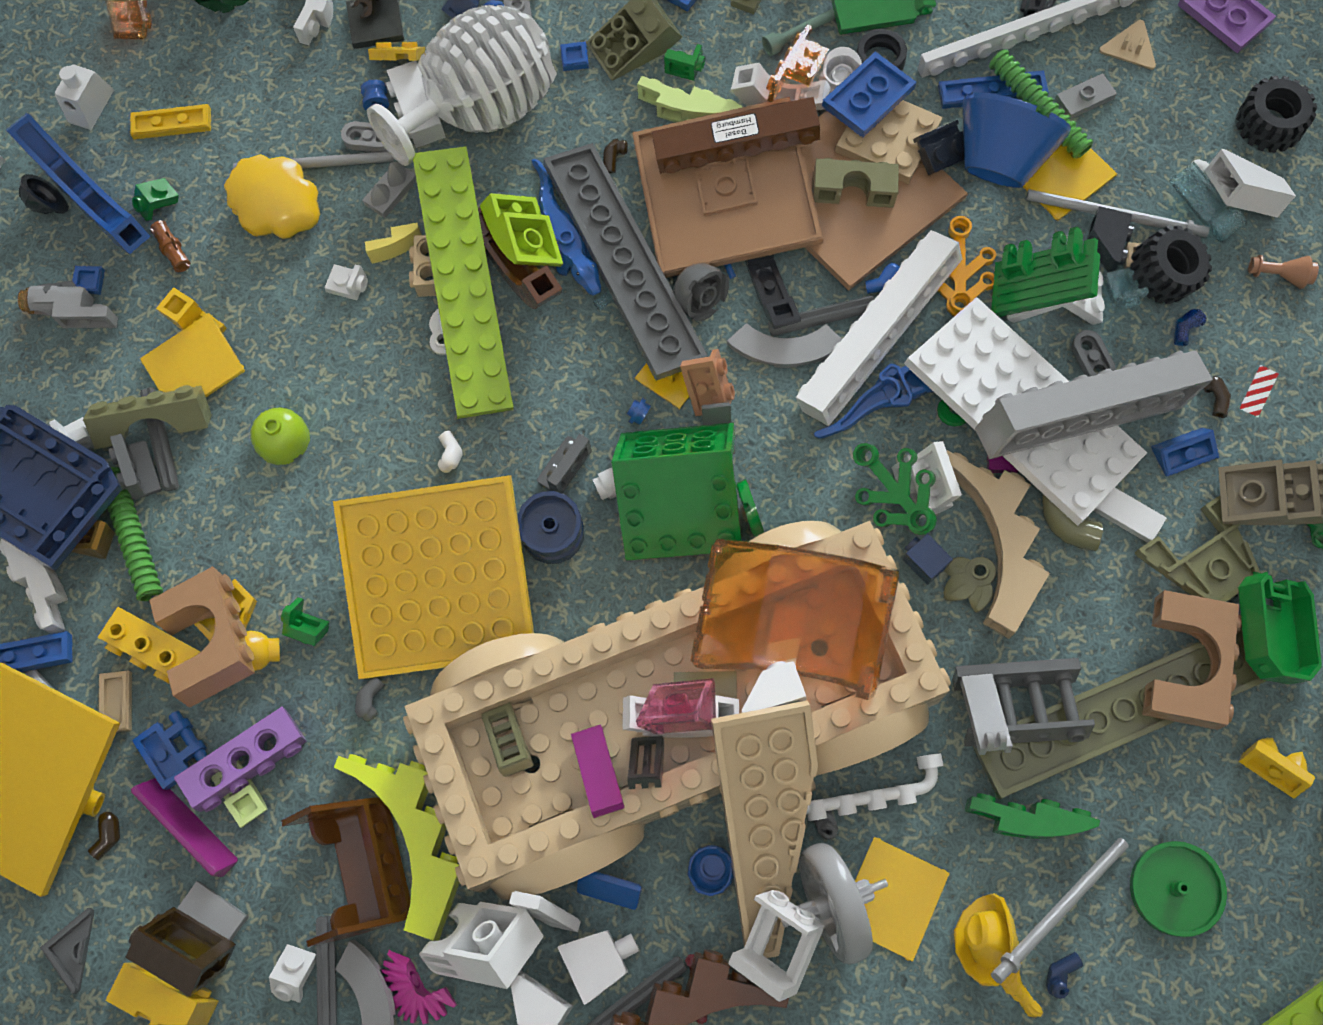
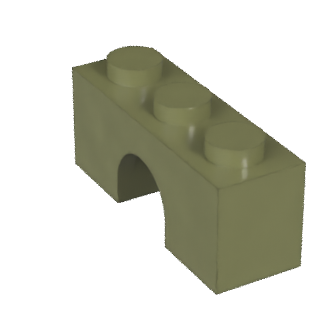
M816 158L812 180L814 202L839 204L842 190L846 187L854 186L864 191L866 206L894 208L898 195L899 164Z

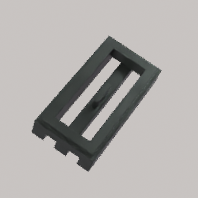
M663 736L632 738L627 780L629 789H635L636 784H641L642 789L648 788L649 783H654L655 788L662 787ZM656 744L654 773H650L652 745ZM639 745H644L642 774H637Z

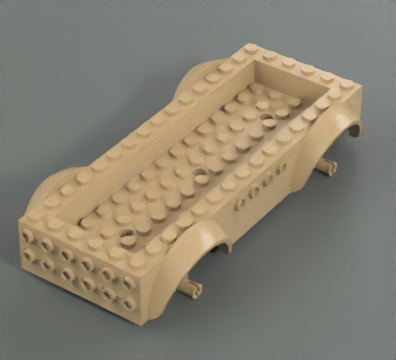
M801 521L779 526L739 547L720 565L711 584L694 591H691V589L682 590L674 595V599L664 603L662 600L654 601L645 606L646 610L637 614L633 612L624 613L616 618L617 622L607 626L604 623L594 625L587 630L588 633L566 642L554 636L540 633L512 635L481 644L448 664L436 677L430 690V696L404 706L407 716H404L403 720L408 733L413 734L418 745L413 746L414 753L419 764L423 763L428 774L423 776L428 792L430 794L434 793L438 805L434 806L435 814L439 823H444L449 835L444 838L449 853L451 855L455 854L459 866L455 867V871L461 886L466 885L468 890L479 893L491 888L499 898L504 900H510L512 892L515 891L538 895L559 888L604 868L625 856L643 840L645 824L660 818H666L679 812V810L695 806L720 794L721 786L713 736L695 738L663 737L662 787L655 788L654 783H649L648 788L642 789L641 784H636L635 789H629L627 780L632 738L652 736H643L642 732L623 730V698L636 696L674 701V672L736 671L737 699H739V713H742V708L761 672L769 666L763 664L775 602L806 608L795 667L806 694V701L809 702L811 707L818 761L816 776L840 770L876 757L907 742L922 732L929 723V707L938 704L950 691L948 686L951 685L946 670L939 668L935 660L937 652L933 642L930 639L926 640L921 630L924 628L919 613L917 611L913 612L908 602L910 594L904 583L900 584L895 575L897 567L892 556H886L882 547L884 539L878 528L874 529L870 521L845 531H840L835 526L822 521ZM815 640L825 642L828 645V652L823 656L815 655L811 651V643ZM509 702L512 704L530 756H536L540 760L538 771L527 773L522 770L507 777H504L499 772L483 723L482 713ZM506 717L493 722L492 725L495 727L508 722L509 718ZM601 724L625 808L593 818L571 734ZM511 729L501 734L496 735L497 739L510 733H513V731ZM513 742L511 744L501 747V750L503 751L513 746H516L517 743ZM656 744L652 745L650 773H654ZM639 745L637 774H642L644 745Z

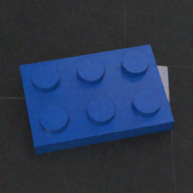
M875 51L823 99L822 107L863 138L915 89L917 82Z

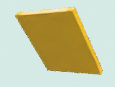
M1060 145L1023 188L1027 192L1031 189L1085 201L1116 177L1117 173L1091 148L1080 158L1074 159L1072 157L1073 153H1068L1066 150L1067 146L1063 147ZM1040 203L1053 216V219L1057 221L1072 211L1071 209Z
M210 313L140 358L158 390L163 391V393L175 391L177 388L185 385H190L191 387L202 386L205 397H208L245 372L244 366L240 363Z
M876 837L871 842L855 882L866 879L870 884L886 879L888 887L875 891L874 900L864 904L871 926L873 942L904 957L905 960L913 962L950 873Z

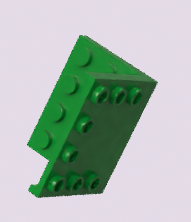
M734 422L620 434L611 463L626 561L735 552L743 545L733 464Z

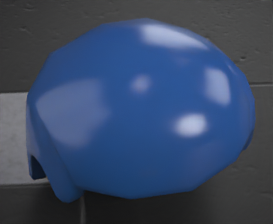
M708 845L699 848L691 856L687 875L695 891L713 896L723 893L733 883L734 875L731 856L724 848Z

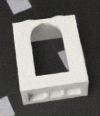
M771 890L755 896L754 900L761 904V908L745 947L733 952L728 964L780 1002L797 994L825 925L816 920L815 915L810 911L799 908L791 903L784 893ZM778 917L802 933L787 972L763 956Z

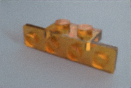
M807 24L802 33L798 31L793 45H790L787 49L784 60H780L775 75H771L766 90L770 91L767 101L773 103L787 78L810 86L829 50L816 42L808 41L812 26Z

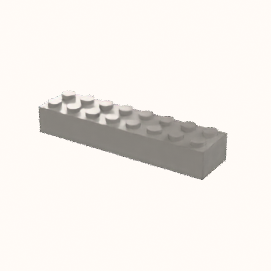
M1197 350L1187 353L1178 351L1167 358L1160 359L1159 357H1154L1138 365L1136 363H1129L1118 370L1105 369L1094 376L1081 375L1066 383L1056 381L1042 389L1032 387L1021 394H1004L995 400V405L989 411L983 414V419L975 427V430L989 459L1182 409L1213 379Z

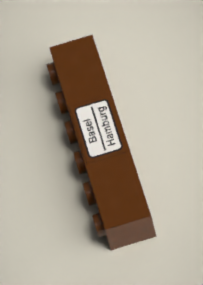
M814 97L651 131L660 174L676 173L681 169L690 167L700 168L713 162H728L737 157L746 155L756 156L761 152L779 151L789 146L798 144L808 145L814 141L821 140L820 123Z

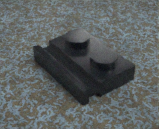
M958 119L913 139L914 143H918L920 148L918 153L928 176L964 160V133L958 129Z

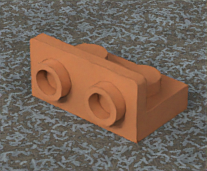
M719 349L712 350L710 357L682 361L680 368L695 416L702 415V405L727 402L731 404L735 398L734 386L728 382L726 376L728 371L725 358H721Z

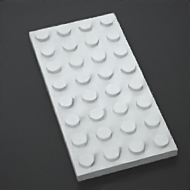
M977 297L909 356L904 363L974 430L983 419V414L995 405V400L1007 393L1012 395L1021 394L1032 387H1037L1038 389L1046 388L1056 381L1069 382ZM1117 425L1007 454L1003 457L1078 526L1147 452Z

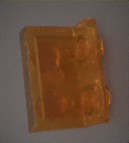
M105 0L114 39H146L147 29H151L152 26L151 15L145 11L147 0Z

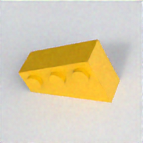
M135 963L123 964L105 1000L133 1017L140 1016L149 1020V1025H208L219 1002L211 998L212 992L204 987L189 997Z

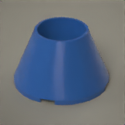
M975 92L973 98H969L970 95L966 94L963 99L965 170L980 179L998 185L1022 188L1065 141L1071 131L1070 125L1061 117L1052 112L1049 114V117L1036 112V105L1022 100L983 92Z

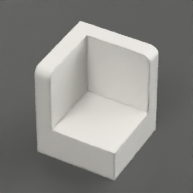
M84 417L64 427L55 419L49 422L52 428L89 450L94 448L83 422Z

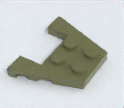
M1219 495L1200 510L1220 534L1181 560L1176 558L1159 536L1139 548L1135 555L1190 595L1227 602L1239 594L1238 587L1245 577L1253 575V572H1261L1248 542H1244L1238 529L1240 525L1223 524L1221 496Z

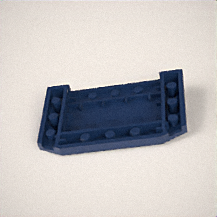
M6 405L5 407H0V538L49 569L56 571L121 492L122 487L109 463L104 458L16 405Z

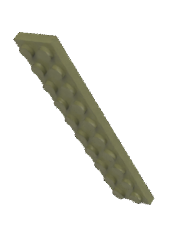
M1242 624L1239 632L1236 634L1239 656L1237 661L1234 662L1233 674H1236L1237 682L1235 690L1231 692V697L1266 682V680H1261L1245 660ZM1198 642L1074 696L1079 719H1094L1095 723L1089 738L1084 741L1069 742L1068 740L1012 743L1010 753H1004V750L987 751L985 755H979L977 748L973 746L998 799H1002L1174 723V721L1142 715L1145 685L1153 680L1186 686L1202 685L1210 672L1209 654L1204 645ZM1062 702L1046 709L1048 722L1067 721ZM1034 714L1017 721V724L1036 723Z

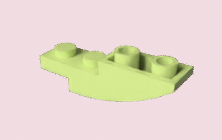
M641 76L637 83L638 99L657 106V116L672 122H681L743 107L732 99H724L714 95L709 90H702L695 86L689 95L679 88L669 87L657 79H649L645 76Z

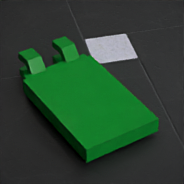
M831 0L839 35L913 24L918 16L931 14L933 12L932 7L936 6L935 0Z

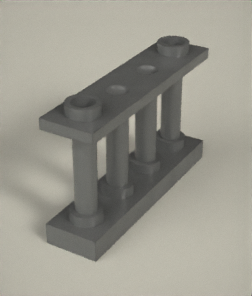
M1079 658L956 666L952 679L954 691L962 690L960 684L962 676L993 674L1012 743L1055 740L1081 742L1089 738L1095 726L1094 719H1079L1071 684L1076 682L1081 670ZM1055 684L1059 686L1067 721L1048 722L1041 685ZM1025 686L1028 688L1036 723L1017 724L1010 692L1011 687ZM967 728L964 746H974L977 748L972 728Z

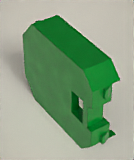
M1253 572V575L1245 577L1238 587L1246 662L1261 680L1282 684L1312 681L1322 667L1314 594L1305 581L1295 582L1285 579L1273 583L1272 576L1268 575V572ZM1266 598L1273 600L1274 606L1266 605Z

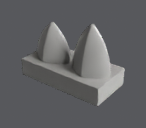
M391 162L388 171L362 200L364 205L383 218H386L416 183L415 173L405 168L399 162Z

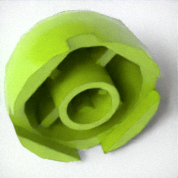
M277 407L262 412L254 420L250 430V439L256 453L267 463L284 465L294 462V459L300 454L303 455L310 442V433L302 417L291 409Z

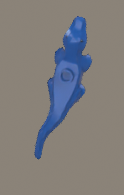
M532 159V164L540 177L539 209L541 215H548L563 261V265L561 267L556 266V270L562 276H567L571 270L575 281L590 295L594 296L601 292L598 267L590 256L570 215L558 205L553 193L552 181L546 169L539 160Z
M889 364L879 374L876 384L856 401L842 419L816 431L814 436L822 439L851 428L873 411L881 408L908 407L913 399L928 392L933 393L934 391L906 365L900 368L895 364Z

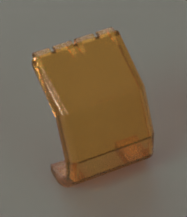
M718 539L712 544L708 568L710 569L709 573L706 574L702 594L704 602L703 606H700L696 633L698 634L697 638H694L690 659L695 667L700 669L766 670L773 663L797 658L795 667L799 676L843 685L855 690V697L869 700L875 695L899 581V570L865 560L778 544Z

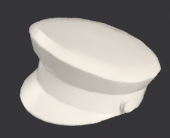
M838 47L827 54L819 81L826 80L829 83V94L862 64L859 55L848 47Z

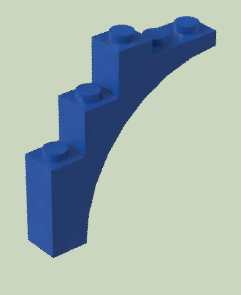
M29 113L23 115L6 129L65 195L70 197L84 214L95 222L125 252L131 254L151 237L131 214L109 197L59 147Z

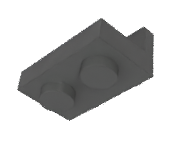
M122 433L111 436L113 448L108 450L113 464H119L121 472L117 473L116 476L122 490L127 489L134 500L160 492L162 488L146 441L128 445Z

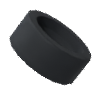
M877 29L868 32L861 38L858 43L857 54L862 63L868 59L866 51L874 47H886L897 56L896 61L892 64L901 71L904 69L907 46L899 34L887 29Z

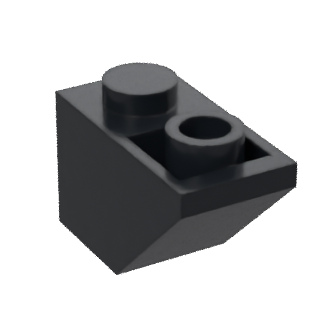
M1099 206L1092 219L1088 239L1096 238L1098 240L1097 252L1100 254V263L1107 273L1114 274L1118 265L1123 266L1127 258L1128 250L1124 249L1125 242L1130 241L1134 226L1130 225L1132 214Z

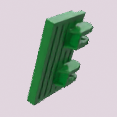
M1077 226L1070 228L1068 242L1063 231L1055 232L1052 237L1051 249L1032 253V244L1027 239L1020 241L1018 251L1012 243L1005 245L1002 261L995 262L991 310L998 317L1097 297L1100 254L1097 252L1098 240L1096 238L1084 240L1083 244V234Z

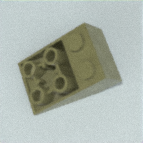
M630 0L586 41V44L613 81L663 55L667 49H670L682 38V35L657 0Z

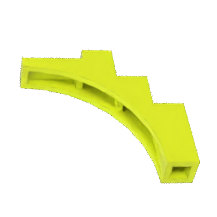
M349 754L348 759L338 756L334 768L357 778L373 790L390 809L402 830L410 856L412 873L411 902L404 931L433 941H439L460 883L455 871V867H458L459 864L457 857L443 852L440 858L437 857L447 828L444 823H439L434 808L426 806L425 810L421 811L428 794L423 777L428 774L425 766L411 761L409 766L400 763L396 775H394L395 769L387 765L378 763L377 767L374 768L365 765L367 759Z

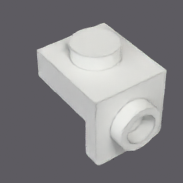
M287 944L269 976L271 992L275 997L286 1002L290 1000L301 1002L303 998L302 988L316 964V954Z

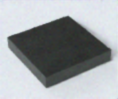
M352 0L346 1L354 49L376 46V42L393 43L405 40L399 0H372V13L363 19L360 18L364 11L363 6L359 4L356 8H351L350 3Z

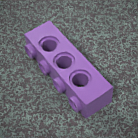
M280 707L175 776L174 779L193 809L199 812H208L222 803L221 799L231 792L232 794L238 793L248 786L249 782L247 780L252 779L258 774L262 776L269 773L275 768V763L283 757L290 758L302 750L301 745L307 741L289 712ZM271 737H276L275 747L270 751H264L265 741ZM243 755H249L248 765L238 769V759ZM221 772L222 781L219 785L211 787V777Z

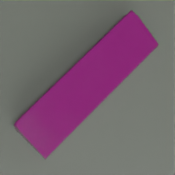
M156 778L138 784L131 789V793L211 876L223 877L238 862V858L171 789H162Z

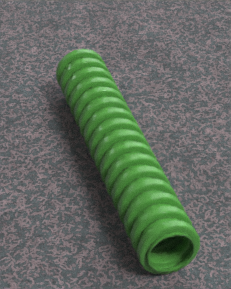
M1007 49L997 53L990 61L989 68L991 70L995 69V75H1000L1002 82L1006 81L1005 85L1011 87L1012 93H1017L1016 97L1018 99H1023L1022 101L1036 105V112L1047 117L1052 112L1064 119L1070 125L1071 131L1061 145L1063 147L1067 146L1066 150L1068 153H1073L1072 157L1074 159L1083 156L1092 147L1093 140L1087 139L1088 135L1086 133H1081L1082 128L1076 127V122L1070 121L1071 117L1069 115H1064L1065 110L1059 109V104L1053 103L1054 99L1052 97H1047L1048 92L1042 91L1043 87L1036 85L1037 81L1035 79L1031 80V74L1025 73L1026 69L1024 67L1020 68L1021 64L1018 61L1014 62V56H1009Z
M111 467L115 476L121 472L119 467ZM125 489L121 490L107 507V510L110 513V519L113 521L112 525L115 528L116 536H118V543L121 544L120 550L123 552V559L126 560L125 565L129 568L128 574L131 576V583L134 584V592L137 593L136 599L139 601H149L152 599L151 596L162 594L163 588L160 586V579L157 578L158 573L154 570L155 564L152 562V555L149 554L150 549L146 546L147 540L144 538L145 534L141 530L142 525L139 523V516L136 515L137 510L133 507L134 501L131 499L132 496L129 491Z

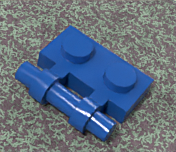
M175 711L169 715L173 725L167 730L162 723L157 722L132 740L164 790H169L177 784L174 777L190 767L187 763L189 760L195 758L198 762L207 756L205 751L207 747L202 740L196 738L191 730L193 728L188 718L184 719L180 711ZM179 736L187 745L182 751H179L173 741Z

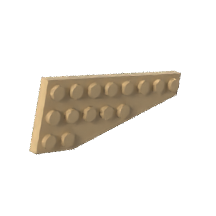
M808 701L711 719L744 947L761 908V904L754 900L756 895L776 890L784 893L791 901L793 876L797 872L806 828L804 822L808 805L811 804L812 799L811 788L818 770L811 707ZM779 917L763 953V956L766 958L776 957L780 954L785 928L782 925V919Z

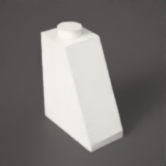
M1221 149L1204 170L1225 204L1230 207L1278 217L1296 196L1284 178L1225 149Z

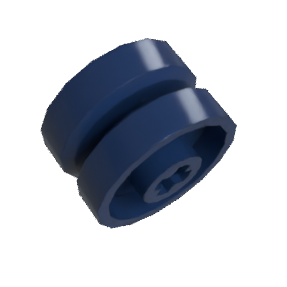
M542 491L531 496L522 504L517 515L520 538L526 551L535 560L546 564H559L571 559L580 550L584 541V525L576 503L567 495L556 491Z

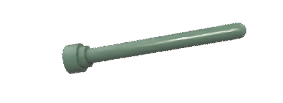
M833 8L781 34L771 32L763 36L762 45L764 50L771 57L781 52L785 43L834 20Z

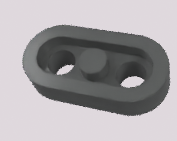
M1084 330L1076 335L1071 349L1084 375L1088 377L1096 375L1094 372L1095 368L1101 371L1105 369L1116 370L1112 357L1103 340L1096 332ZM1081 345H1088L1090 350H1084Z

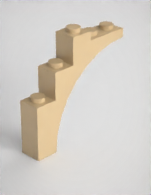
M947 450L959 486L973 499L983 514L994 541L997 556V583L992 605L983 624L1010 639L1016 633L1050 574L1044 570V566L1039 562L1023 558L1040 528L1035 526V523L1030 518L1022 515L1018 516L1014 512L1031 485L1025 482L1021 475L1014 472L1009 473L1004 470L1000 479H997L990 470L984 467L978 468L969 463L968 459L962 454L952 453Z

